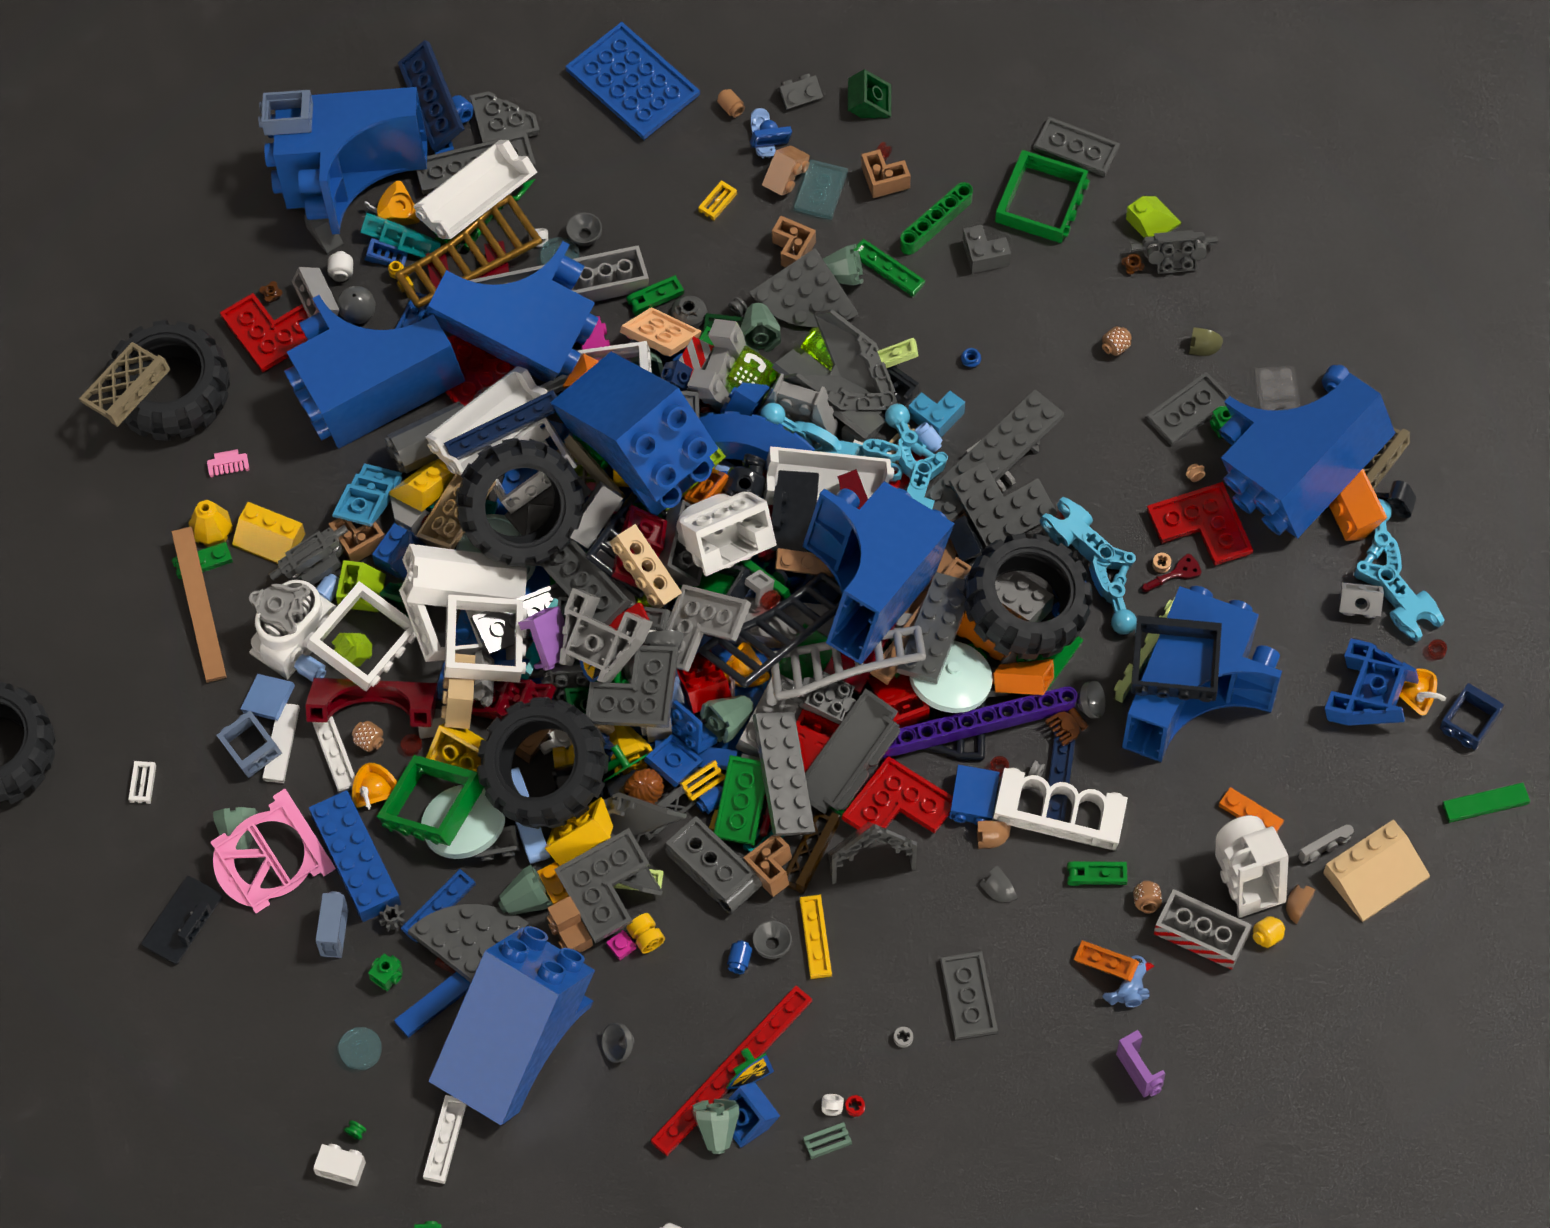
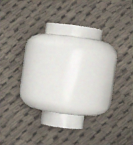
M338 251L329 256L328 275L335 281H346L353 274V258L343 251Z

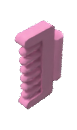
M238 449L214 453L215 459L207 461L211 478L214 477V472L216 476L219 475L218 467L221 475L224 474V471L228 474L229 470L230 473H233L234 469L235 472H238L239 468L240 471H243L244 468L245 471H249L247 454H239Z

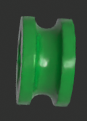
M350 1120L348 1123L349 1127H346L344 1131L351 1137L361 1140L363 1138L362 1133H366L367 1129L361 1124Z

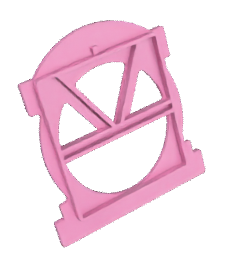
M286 789L273 796L275 801L268 805L270 811L258 813L247 818L235 828L230 836L223 833L210 842L214 847L213 868L219 885L228 896L241 904L252 907L255 913L269 906L268 900L270 898L279 897L294 890L309 873L316 876L321 872L323 876H326L336 869ZM278 821L291 826L300 835L304 845V859L299 871L291 880L259 832L256 824ZM246 831H249L260 849L237 850L236 845L241 836ZM265 857L252 884L246 883L236 871L234 859ZM271 866L282 882V885L270 889L260 888Z

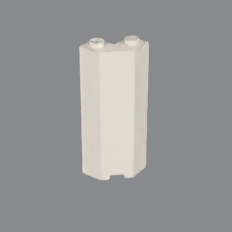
M499 140L413 207L416 210L415 213L418 219L423 221L441 239H451L535 175L537 171L528 156L517 155L509 140Z
M517 366L426 436L429 442L428 447L432 453L436 454L447 465L451 473L461 476L468 463L472 464L479 456L477 453L486 447L457 460V458L449 455L444 445L445 442L548 391L535 384L527 369ZM525 428L517 432H514L490 445L493 447L495 445L501 444L502 440L512 439Z
M770 446L766 459L767 474L763 497L768 505H773L775 485H777L779 470L819 473L818 500L819 494L823 489L836 495L840 491L837 476L857 469L869 499L884 481L889 484V480H893L894 468H891L890 459Z
M409 544L402 559L407 570V576L401 591L405 601L409 603L446 607L448 595L517 599L526 595L527 569L525 566H508L507 563L496 562L482 553Z

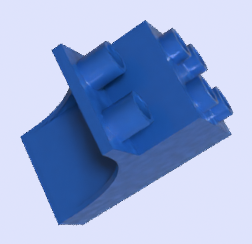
M417 87L311 95L313 100L312 132L268 135V138H274V142L265 143L267 167H276L277 169L271 172L274 194L283 193L287 209L305 207L307 220L328 219L332 234H340L341 222L346 209L365 188L380 179L396 173L427 169L428 140ZM301 108L275 110V114H271V119L301 117Z
M562 241L550 261L541 269L524 279L512 283L499 285L475 283L446 270L422 319H425L434 314L443 330L514 367L519 366L527 369L530 375L545 383L551 380L554 381L557 376H568L571 374L581 355L580 352L572 349L575 341L584 345L599 320L597 316L590 313L595 302L572 291L585 265L565 256L570 244Z
M320 295L312 298L319 313L299 323L308 341L287 351L293 366L284 371L321 441L331 436L338 449L465 382L452 345L434 314L402 328L390 330L366 329L350 324L338 317L326 306Z
M612 351L550 402L570 433L576 435L592 447L627 483L647 511L655 516L665 508L675 507L680 502L682 494L694 483L702 482L709 478L712 468L715 466L709 456L719 448L680 389Z
M1349 373L1327 395L1310 404L1288 410L1257 409L1240 403L1229 396L1224 402L1231 418L1219 430L1223 439L1232 445L1221 457L1228 472L1223 479L1236 492L1232 499L1243 511L1251 514L1256 508L1265 515L1262 521L1275 534L1281 535L1286 530L1298 539L1395 435L1381 394Z
M885 481L860 509H857L860 505L859 497L852 490L844 488L834 495L828 490L823 489L819 494L802 546L816 555L830 569L838 582L842 594L826 643L859 664L865 661L933 579L954 523L948 520L942 512L935 509L931 510L913 499L906 490L895 488Z
M1179 586L1167 618L1222 623L1216 701L1202 702L1199 699L1181 700L1178 697L1160 698L1157 695H1135L1127 716L1122 748L1162 762L1170 742L1178 731L1189 721L1203 713L1234 706L1256 708L1271 713L1282 671L1276 669L1280 654L1271 647L1261 645L1256 647L1252 660L1248 659L1259 614L1253 612L1249 604L1240 600H1231L1229 603L1213 598V594L1201 586H1191L1190 589ZM1160 634L1141 681L1210 687L1213 639Z
M532 926L520 928L485 950L429 1079L430 1083L499 1125H503L520 1112L536 1077L556 1045L576 1020L591 1008L594 1002L584 995L595 972L593 968L584 964V956L570 948H557L547 942L548 936L544 931Z

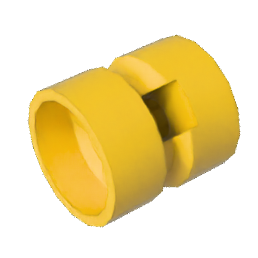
M570 745L568 749L564 746L552 747L555 768L574 764L575 754L573 745Z
M649 913L637 916L632 920L633 923L626 927L632 939H637L636 945L643 954L652 952L665 941L663 933L659 928H655L656 923Z

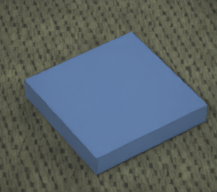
M257 674L241 710L243 713L251 711L253 715L278 721L295 685L291 681Z

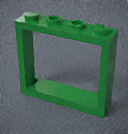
M1022 150L997 208L995 222L1062 244L1064 237H1068L1070 233V222H1074L1077 216L1076 207L1082 204L1084 198L1083 190H1087L1089 187L1088 170ZM1026 167L1078 183L1060 229L1008 212Z
M414 755L377 815V818L383 823L382 826L388 828L391 832L396 830L405 836L413 835L422 841L426 839L436 845L440 843L450 846L482 793L484 786L479 783L478 772ZM422 774L464 785L439 828L397 817Z

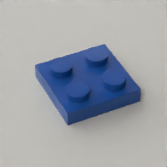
M671 734L651 751L644 761L670 784L677 787L702 764L703 759Z

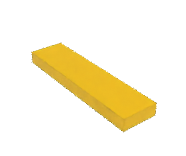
M821 895L800 897L810 978L832 977Z

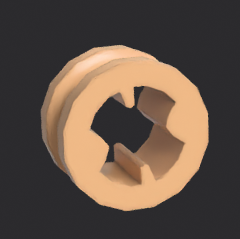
M1166 553L1156 554L1153 558V569L1162 574L1168 572L1171 567L1170 556ZM1158 561H1166L1165 566H1162V564L1158 565Z

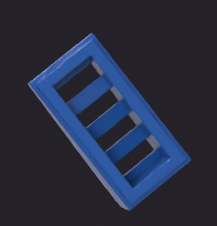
M371 238L364 260L389 266L391 262L396 261L397 254H400L399 262L404 266L408 253L398 250L396 246ZM374 249L378 250L377 254L373 253ZM382 251H386L384 256H381ZM390 252L393 253L392 259L388 258Z

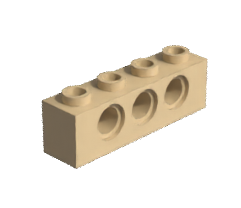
M636 524L609 542L612 550L620 557L625 569L633 576L637 587L643 591L648 603L652 607L661 608L682 593Z

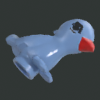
M1139 955L1130 957L1139 961L1132 981L1124 980L1118 990L1104 993L1102 997L1111 1005L1120 1002L1125 1003L1126 1007L1139 1006L1143 1000L1149 999V990L1143 988L1142 978L1154 965Z

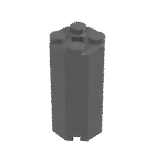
M458 401L392 432L384 438L388 446V454L391 459L395 458L397 462L395 465L400 473L407 474L439 459L429 449V442L426 436L461 410L464 405Z

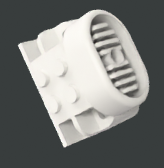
M741 492L733 496L727 494L711 496L687 507L679 516L676 524L678 541L692 554L694 564L703 569L705 576L724 568L733 567L737 562L749 560L753 555L776 546L767 501L751 492Z
M291 580L282 584L291 588L306 585L310 589L309 596L302 601L304 613L293 615L297 631L294 634H288L282 626L266 623L260 618L261 613H256L255 628L257 632L251 639L252 649L249 651L251 655L287 680L297 670L294 668V665L299 656L302 654L307 656L312 653L307 648L310 637L336 609V605L321 596L312 584L303 580Z
M1252 815L1238 817L1225 824L1216 836L1215 855L1222 869L1220 871L1222 881L1227 884L1229 894L1237 904L1238 918L1285 903L1287 895L1288 854L1274 827L1266 828L1259 817Z

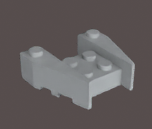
M715 319L708 335L715 347L705 370L694 369L687 386L691 392H699V399L703 403L711 405V408L716 411H721L726 402L729 403L731 400L728 396L732 389L736 387L742 375L748 378H753L754 375L752 377L749 376L750 373L753 374L751 363L744 361L748 351L743 332L736 321Z
M781 373L773 387L764 397L756 415L760 416V411L764 405L774 402L784 408L785 417L793 422L804 421L813 423L837 437L838 421L834 419L833 407L829 406L827 401L829 397L826 388L822 386L820 392L794 385L783 381L784 374ZM811 439L815 450L821 447L819 443Z
M573 588L564 611L566 619L562 631L564 639L559 663L573 666L575 659H579L601 670L597 681L611 683L645 642L653 622L637 614L625 612L617 630L593 619L600 601L599 597L584 590Z

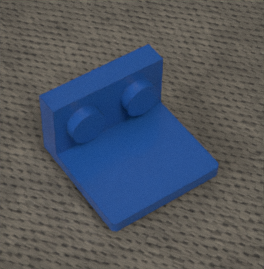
M677 700L672 702L671 726L672 733L676 737L684 741L697 754L717 744L718 737L706 728L696 716Z

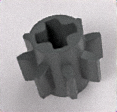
M386 905L385 911L379 912L380 917L383 918L379 921L380 925H386L387 932L391 929L399 931L400 925L405 924V920L402 918L405 916L404 910L398 911V905L394 907Z

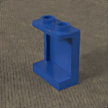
M958 765L949 818L958 823L971 822L975 825L978 824V821H992L1000 772Z

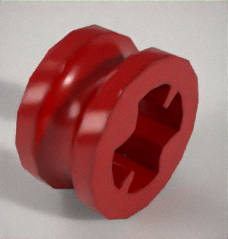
M852 1095L846 1100V1111L849 1115L858 1117L864 1113L865 1102L862 1097ZM856 1101L857 1104H861V1106H858L859 1110H854V1108H850L849 1106H852V1102Z

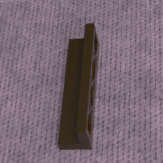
M818 811L813 818L815 833L804 835L786 870L788 878L791 874L797 872L800 874L796 884L789 881L788 888L802 894L806 891L840 824V815L832 812L829 817ZM819 819L827 822L821 831H818L816 827ZM817 837L818 841L815 847L809 849L807 845L808 839ZM808 854L809 858L806 864L800 867L798 863L799 857Z

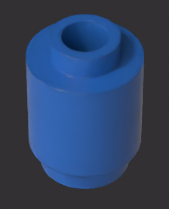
M721 785L714 786L697 798L696 805L702 813L706 812L709 814L719 807L723 787Z
M745 941L732 943L727 961L730 972L744 974L745 970L748 969L752 953L749 943Z

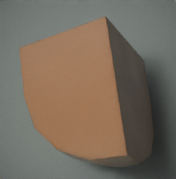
M978 821V849L999 847L1005 843L1010 836V825L1001 821Z
M1299 885L1293 888L1286 902V912L1294 923L1297 924L1311 902L1316 889L1305 886L1303 889Z

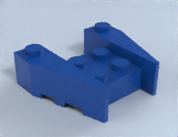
M1351 638L1344 655L1347 668L1358 670L1360 673L1352 695L1331 691L1325 706L1327 720L1344 725L1404 722L1403 708L1396 706L1405 681L1418 684L1417 670L1405 662L1402 663L1396 660L1388 652L1384 653L1370 642Z

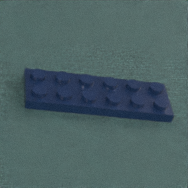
M424 40L402 58L398 65L407 88L417 87L426 135L432 150L438 152L465 129L431 44Z

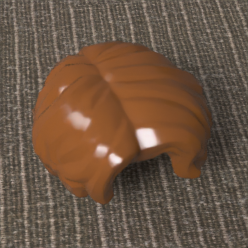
M650 768L635 771L624 784V790L629 796L653 804L661 797L664 788L661 776L654 769L650 770Z

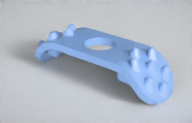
M757 108L751 113L750 125L752 134L754 130H759L760 124L763 121L770 120L769 113L764 108ZM775 145L755 147L757 155L761 156L762 159L765 156L766 158H771V156L773 158L776 151Z

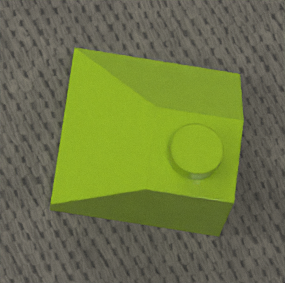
M1142 196L1127 207L1126 220L1143 237L1154 236V233L1171 232L1181 225L1178 218L1156 196Z

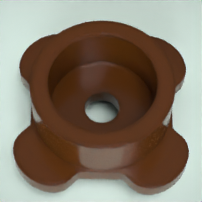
M1130 254L1122 259L1121 263L1126 267V272L1130 275L1134 274L1135 271H1142L1144 269V264L1141 263V258L1138 254Z
M271 281L267 286H262L259 289L260 293L264 295L266 302H274L283 294L275 281Z

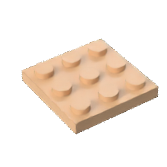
M651 307L623 324L620 333L632 340L639 342L647 341L649 348L659 351L662 355L671 357L688 346L693 336L699 339L701 330Z

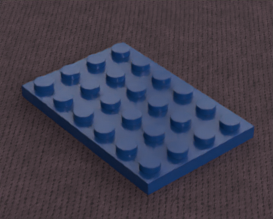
M620 22L565 66L566 71L643 140L700 95V90L623 22Z

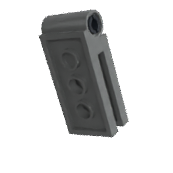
M697 816L689 821L665 844L667 847L665 853L730 914L762 887V882L756 875V872Z

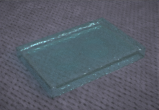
M811 159L794 211L832 220L848 174V168Z

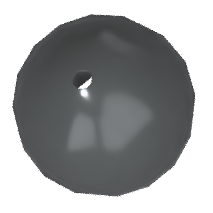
M362 286L346 288L340 293L337 300V306L340 310L339 315L350 324L359 325L366 323L375 313L376 301L374 296L367 288Z

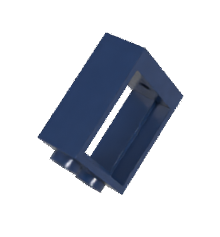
M1468 683L1442 720L1439 729L1445 735L1459 740L1463 746L1476 751L1501 714L1504 704ZM1465 700L1491 715L1477 737L1451 722Z

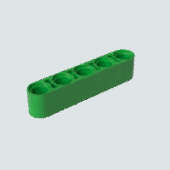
M966 182L959 183L904 230L900 237L901 251L906 255L914 254L972 203V186Z

